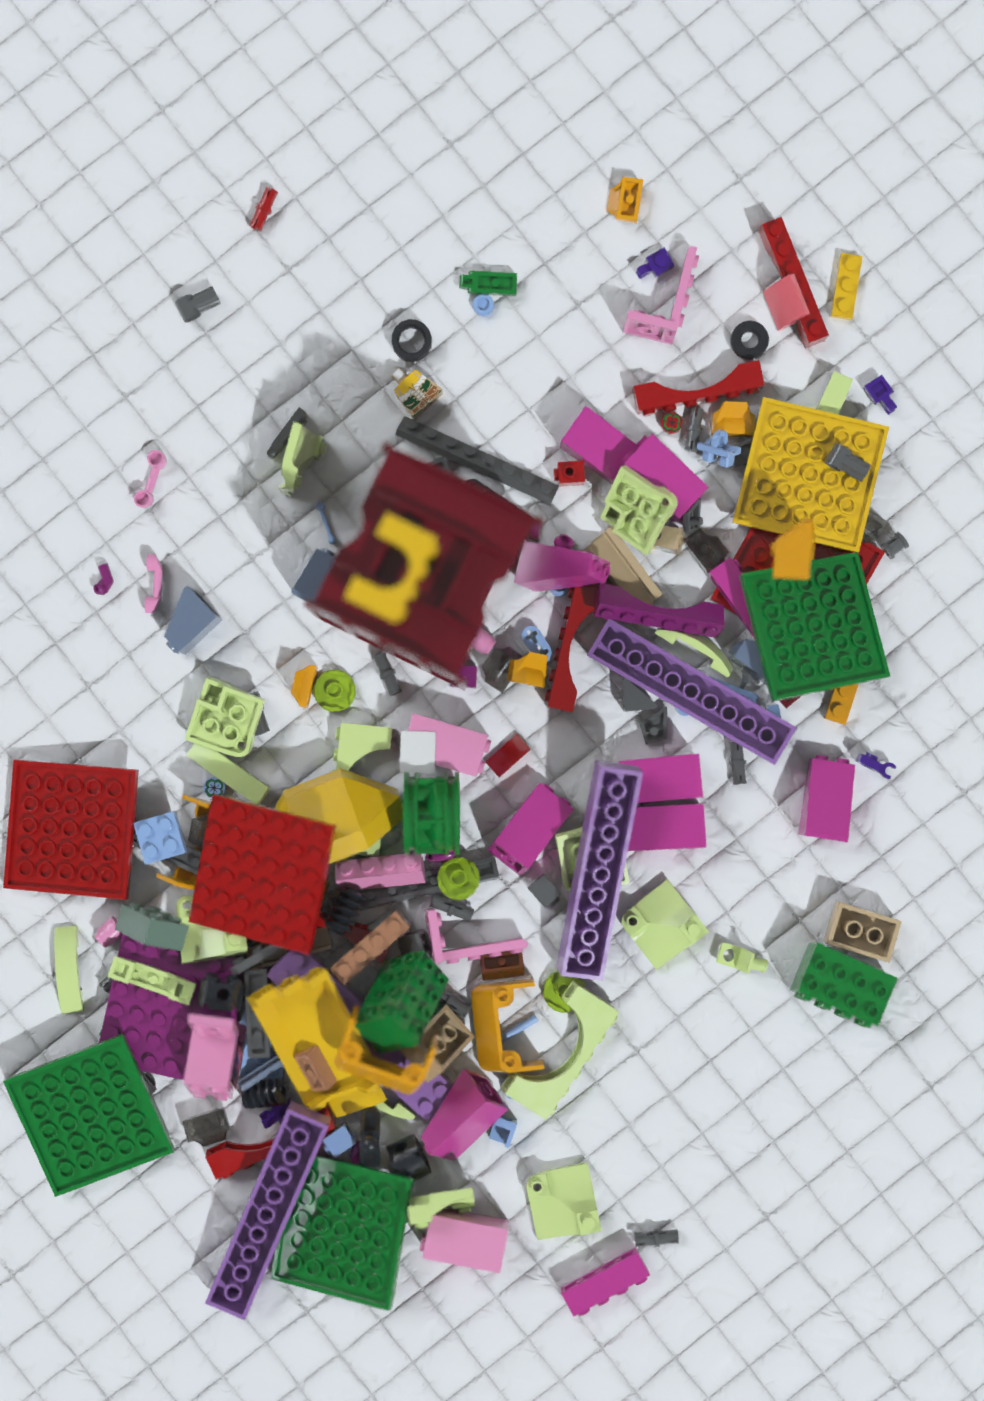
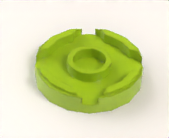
M328 670L322 673L316 679L313 687L317 703L323 709L330 712H340L347 709L354 702L356 696V685L353 679L346 672L340 670Z
M463 857L448 859L441 865L437 875L439 889L450 899H468L475 894L480 884L478 868L472 861Z
M558 970L550 974L543 986V996L547 1005L554 1011L561 1013L573 1011L561 997L572 980L585 987L581 978L561 976Z

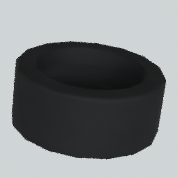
M408 319L400 322L392 332L391 342L394 352L399 358L407 362H416L428 355L432 346V337L429 328L423 322ZM410 328L419 330L424 337L423 347L415 353L404 351L399 343L402 332Z

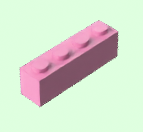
M415 852L410 853V855L397 854L335 862L336 883L340 892L341 890H346L345 887L358 891L425 883L424 861L422 855H416Z

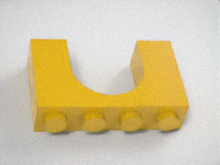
M386 513L376 535L399 547L407 554L410 560L409 574L402 584L391 589L378 588L355 576L344 598L397 624L398 620L403 621L408 611V608L405 606L409 599H414L419 589L416 587L419 578L424 579L429 569V566L426 565L429 558L435 557L440 546L437 545L438 539Z

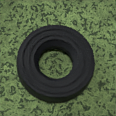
M744 321L734 328L730 344L737 356L752 360L760 357L766 351L769 344V335L766 328L759 322ZM747 332L754 333L758 338V343L753 348H747L742 344V336Z

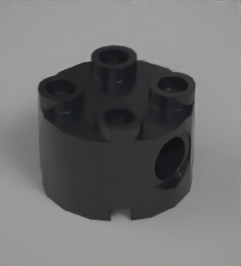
M206 972L205 977L201 978L198 1005L203 1007L204 1003H207L209 1009L234 1011L235 1007L239 1011L242 1009L245 983L237 975H227V978H222L217 973ZM219 989H227L223 995L217 994Z
M415 1134L408 1135L386 1146L389 1156L393 1158V1160H390V1163L395 1173L399 1171V1175L414 1178L413 1182L432 1173L427 1156L424 1155L422 1145Z

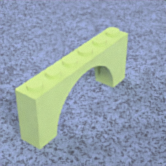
M341 723V727L336 729V740H339V746L334 749L333 761H337L336 770L341 768L350 771L354 764L363 756L378 750H391L393 728ZM382 838L369 849L356 854L379 857Z
M572 980L561 997L572 1008L578 1023L577 1042L570 1057L560 1067L546 1074L525 1075L518 1072L509 1073L500 1087L507 1096L545 1120L554 1114L558 1102L567 1095L570 1084L579 1077L581 1068L585 1062L592 1058L593 1050L597 1044L604 1040L606 1031L618 1018L619 1011L574 980Z

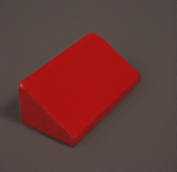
M515 734L486 760V764L500 778L531 748L518 734Z

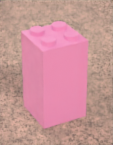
M413 713L408 731L436 732L435 765L477 777L478 773L482 774L486 762L482 761L483 753H488L491 740H488L489 735Z
M443 1208L432 1217L433 1222H428L429 1227L423 1228L427 1230V1233L422 1232L419 1251H423V1259L500 1273L508 1234V1220L470 1212L459 1213L455 1209Z

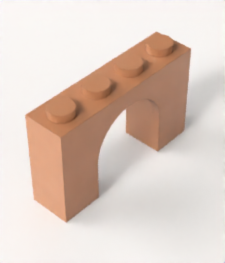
M397 908L362 941L338 959L330 967L331 972L345 985L406 932L412 923Z

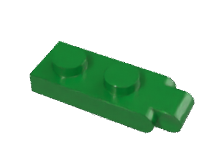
M469 271L468 275H460L459 289H466L469 294L516 296L517 273Z

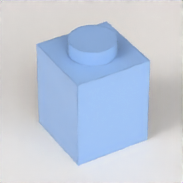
M344 1122L331 1133L324 1136L322 1146L328 1155L332 1154L336 1158L356 1144L357 1137L348 1124Z

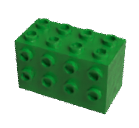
M809 943L790 991L794 992V997L805 1002L815 1001L814 1006L829 1011L833 1009L835 1010L834 1015L849 1020L853 1018V1023L864 1028H871V1026H879L898 978L820 943Z
M424 950L385 959L357 1015L354 1027L378 1053L418 1046L449 979Z

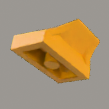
M622 176L620 183L609 190L606 212L612 214L616 220L637 224L644 179Z
M724 401L720 409L712 414L711 436L721 429L726 431L728 436L753 437L755 415L750 411L748 403Z
M529 652L520 659H510L507 681L545 688L548 656Z
M308 665L295 673L291 694L297 700L300 707H309L318 670L317 666Z

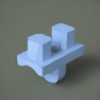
M721 429L713 434L712 439H707L705 443H697V449L702 450L703 461L714 462L717 460L718 455L720 456L719 465L722 467L732 466L735 456L741 454V447L728 444V433Z

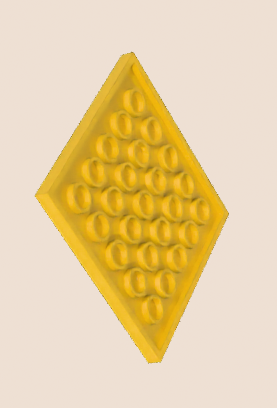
M763 397L732 523L782 535L802 520L814 519L815 543L859 553L889 426ZM835 443L845 446L852 451L853 455L871 465L862 482H859L843 471H836L824 463Z

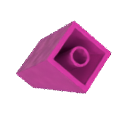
M587 406L581 411L560 443V449L576 460L584 461L586 467L611 484H613L620 467L624 464L622 458L629 451L634 453L639 448L633 441Z
M653 433L649 437L644 435L636 444L639 448L634 453L629 451L622 458L624 462L622 466H628L655 486L665 487L676 496L677 507L672 517L669 518L674 522L680 519L709 487Z
M525 541L513 583L535 592L597 585L600 583L605 584L606 578L610 574V562L592 553Z
M699 754L618 761L620 764L638 766L643 772L637 803L703 797Z
M816 755L815 758H809L798 834L848 842L855 765L849 764V759L837 758L835 762L828 761L829 756Z
M539 783L487 849L488 852L519 876L529 869L574 810L570 807L569 801L563 797L559 798L553 793V789L546 784L542 785Z
M691 803L636 807L628 851L706 848L704 804Z
M467 1069L461 1071L421 1136L425 1144L424 1148L430 1155L455 1161L508 1110V1107L486 1076Z

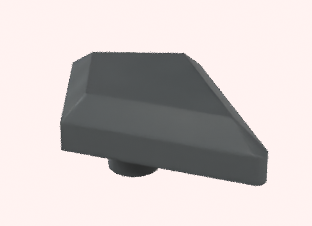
M698 498L682 515L685 534L700 530V525L703 524V518L700 517L701 498Z
M667 706L640 724L646 745L667 739Z

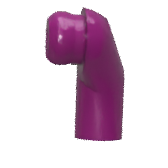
M108 563L98 566L101 579L93 587L94 592L98 595L108 593L114 582Z
M449 851V855L426 854L425 858L429 862H440L452 859L455 856V851Z
M357 1140L356 1144L352 1146L350 1160L351 1163L361 1165L360 1141Z

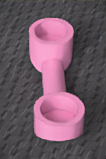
M152 450L148 454L147 460L152 468L145 489L138 491L134 496V502L140 508H148L153 504L154 497L152 493L160 469H163L167 463L166 456L159 450Z
M147 554L146 567L147 571H154L153 597L146 596L145 613L153 614L162 600L163 569L155 554Z

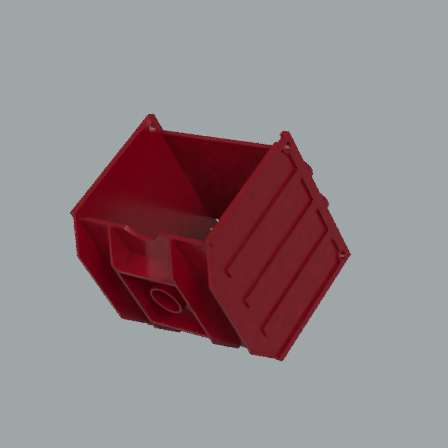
M384 442L382 451L385 458L360 507L363 513L362 530L354 541L340 547L314 601L311 602L306 599L303 607L317 619L465 691L468 684L466 678L459 675L487 619L484 612V602L492 586L507 578L526 538L538 543L544 519L539 516L535 518L512 503L423 459L395 449L390 443ZM386 513L438 539L437 545L440 546L435 557L429 558L426 564L429 566V569L424 579L419 578L416 587L419 589L414 599L408 600L405 606L408 608V611L403 621L398 620L397 624L344 598L355 576L378 588L391 589L402 584L409 574L410 560L407 554L399 547L376 535Z

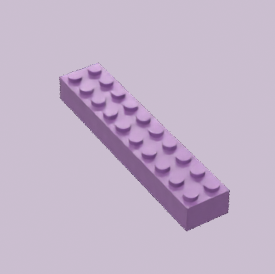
M612 619L607 620L587 654L590 658L773 765L776 764L797 729L794 725Z
M595 760L556 965L561 976L603 981L643 775L642 770L638 766Z
M288 949L268 970L267 977L278 986L285 978L296 974L299 977H303L309 973L310 969L316 967L327 970L350 1015L355 1006L359 1007V1013L365 1001L347 984L343 985L331 972L330 968L313 953L307 955ZM362 1036L373 1057L404 1068L411 1064L400 1050L378 1053ZM442 1072L430 1082L424 1080L413 1094H404L393 1089L391 1090L427 1122L439 1109L454 1082Z
M290 1102L204 1304L240 1319H246L328 1129L331 1117L317 1111H312L296 1102Z

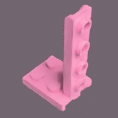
M690 246L688 248L670 320L661 315H647L641 310H629L623 333L672 345L678 327H682L685 315L681 314L682 307H687L690 295L686 294L687 287L691 288L695 275H691L692 267L696 268L699 255H696L697 247Z
M434 908L424 909L431 959L435 963L446 961L447 964L458 963L459 958L465 957L468 960L481 959L480 955L489 954V957L501 956L502 951L510 950V954L523 952V948L528 947L525 939L516 938L442 950V948H445L444 935L439 933V926H442L441 914L436 912Z

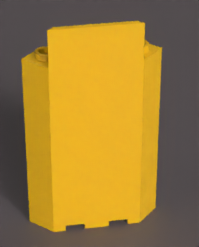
M319 967L310 969L309 973L303 977H299L296 974L283 979V982L278 986L273 987L271 983L247 997L251 1008L305 1107L312 1111H319L328 1104L334 1117L338 1118L381 1104L387 1100L379 1084L343 1072L335 1065V1056L351 1015L326 969ZM353 1027L349 1039L357 1041L362 1046V1053L371 1055L360 1032ZM317 1045L337 1081L329 1090L313 1092L293 1055Z

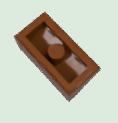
M510 951L501 952V956L489 957V954L480 955L483 981L524 976L525 969L522 952L510 954Z

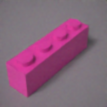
M730 557L707 575L755 639L739 578L743 568L736 559L732 560Z
M635 1247L560 1289L573 1317L576 1315L583 1316L596 1304L601 1306L609 1301V1297L615 1294H624L628 1291V1287L633 1284L640 1285L644 1283L650 1274L638 1249Z

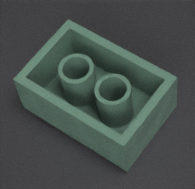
M131 902L130 906L121 905L115 930L144 945L182 951L189 925L181 922L182 918L172 916V913L162 911L161 908L154 906L144 908L141 904Z

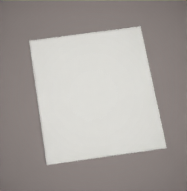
M401 731L400 772H435L436 732Z

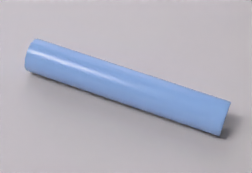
M536 1015L529 1016L501 1033L502 1043L538 1022L539 1020Z

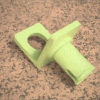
M721 943L716 959L717 963L736 968L748 974L750 969L764 973L768 968V960L754 957V952L728 943ZM727 949H731L734 953L730 961H725L723 957Z

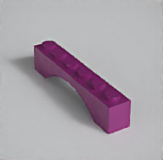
M603 583L599 584L594 595L595 617L715 638L719 637L725 626L724 605L703 601L687 608H662L637 599L620 586Z

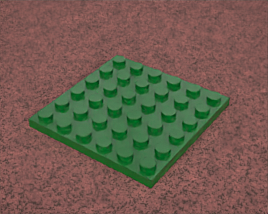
M857 552L812 560L810 563L809 580L773 578L774 568L739 575L771 702L890 677Z
M124 1033L5 1078L3 1081L55 1197L161 1158L175 1151L172 1140Z
M316 1154L275 1249L270 1279L385 1311L392 1310L414 1178Z

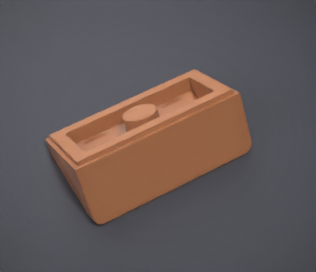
M317 1045L293 1055L313 1092L329 1090L336 1083L337 1079Z

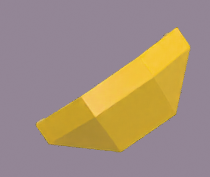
M341 768L284 790L274 807L276 810L337 825L329 864L369 849L403 819V803L397 788Z

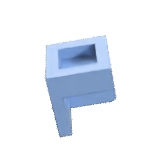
M502 1115L493 1124L489 1138L504 1143L505 1147L509 1148L517 1126V1120Z

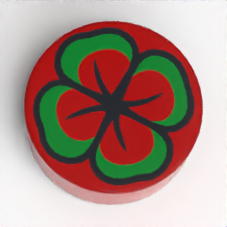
M676 412L666 413L661 420V428L667 434L677 433L683 424L681 416Z

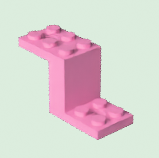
M189 1014L188 1024L192 1029V1036L183 1084L195 1098L206 1099V1096H213L214 1100L227 1101V1098L233 1099L234 1089L231 1085V1078L239 1035L234 1019Z

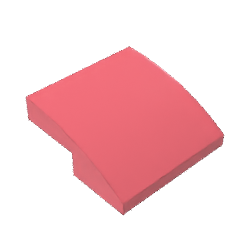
M795 274L784 277L763 291L778 331L797 323V320L810 314Z

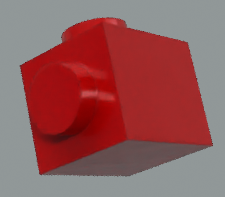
M584 461L558 462L557 468H553L554 481H558L559 487L584 485Z

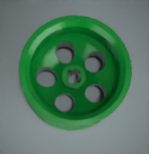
M409 772L404 773L403 838L405 855H410V851H415L416 855H449V851H455V855H460L459 772H455L454 776H449L448 772H445V776H437L435 778H420L419 773H415V776H410Z

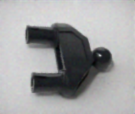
M374 1106L364 1109L361 1115L360 1162L361 1166L377 1169L381 1162V1113Z

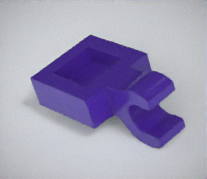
M664 247L647 256L645 259L647 264L638 267L635 273L639 279L644 278L650 273H653L656 278L673 269L675 265Z
M880 375L863 387L874 405L881 402L887 415L895 411L897 406L890 398L894 391L883 375Z
M867 752L866 755H858L855 762L879 773L883 778H891L885 772L887 767L896 769V765L887 762L882 764L878 762V757Z
M291 1097L287 1105L271 1106L272 1111L267 1110L259 1114L265 1129L278 1121L280 1124L282 1123L290 1102L293 1101Z

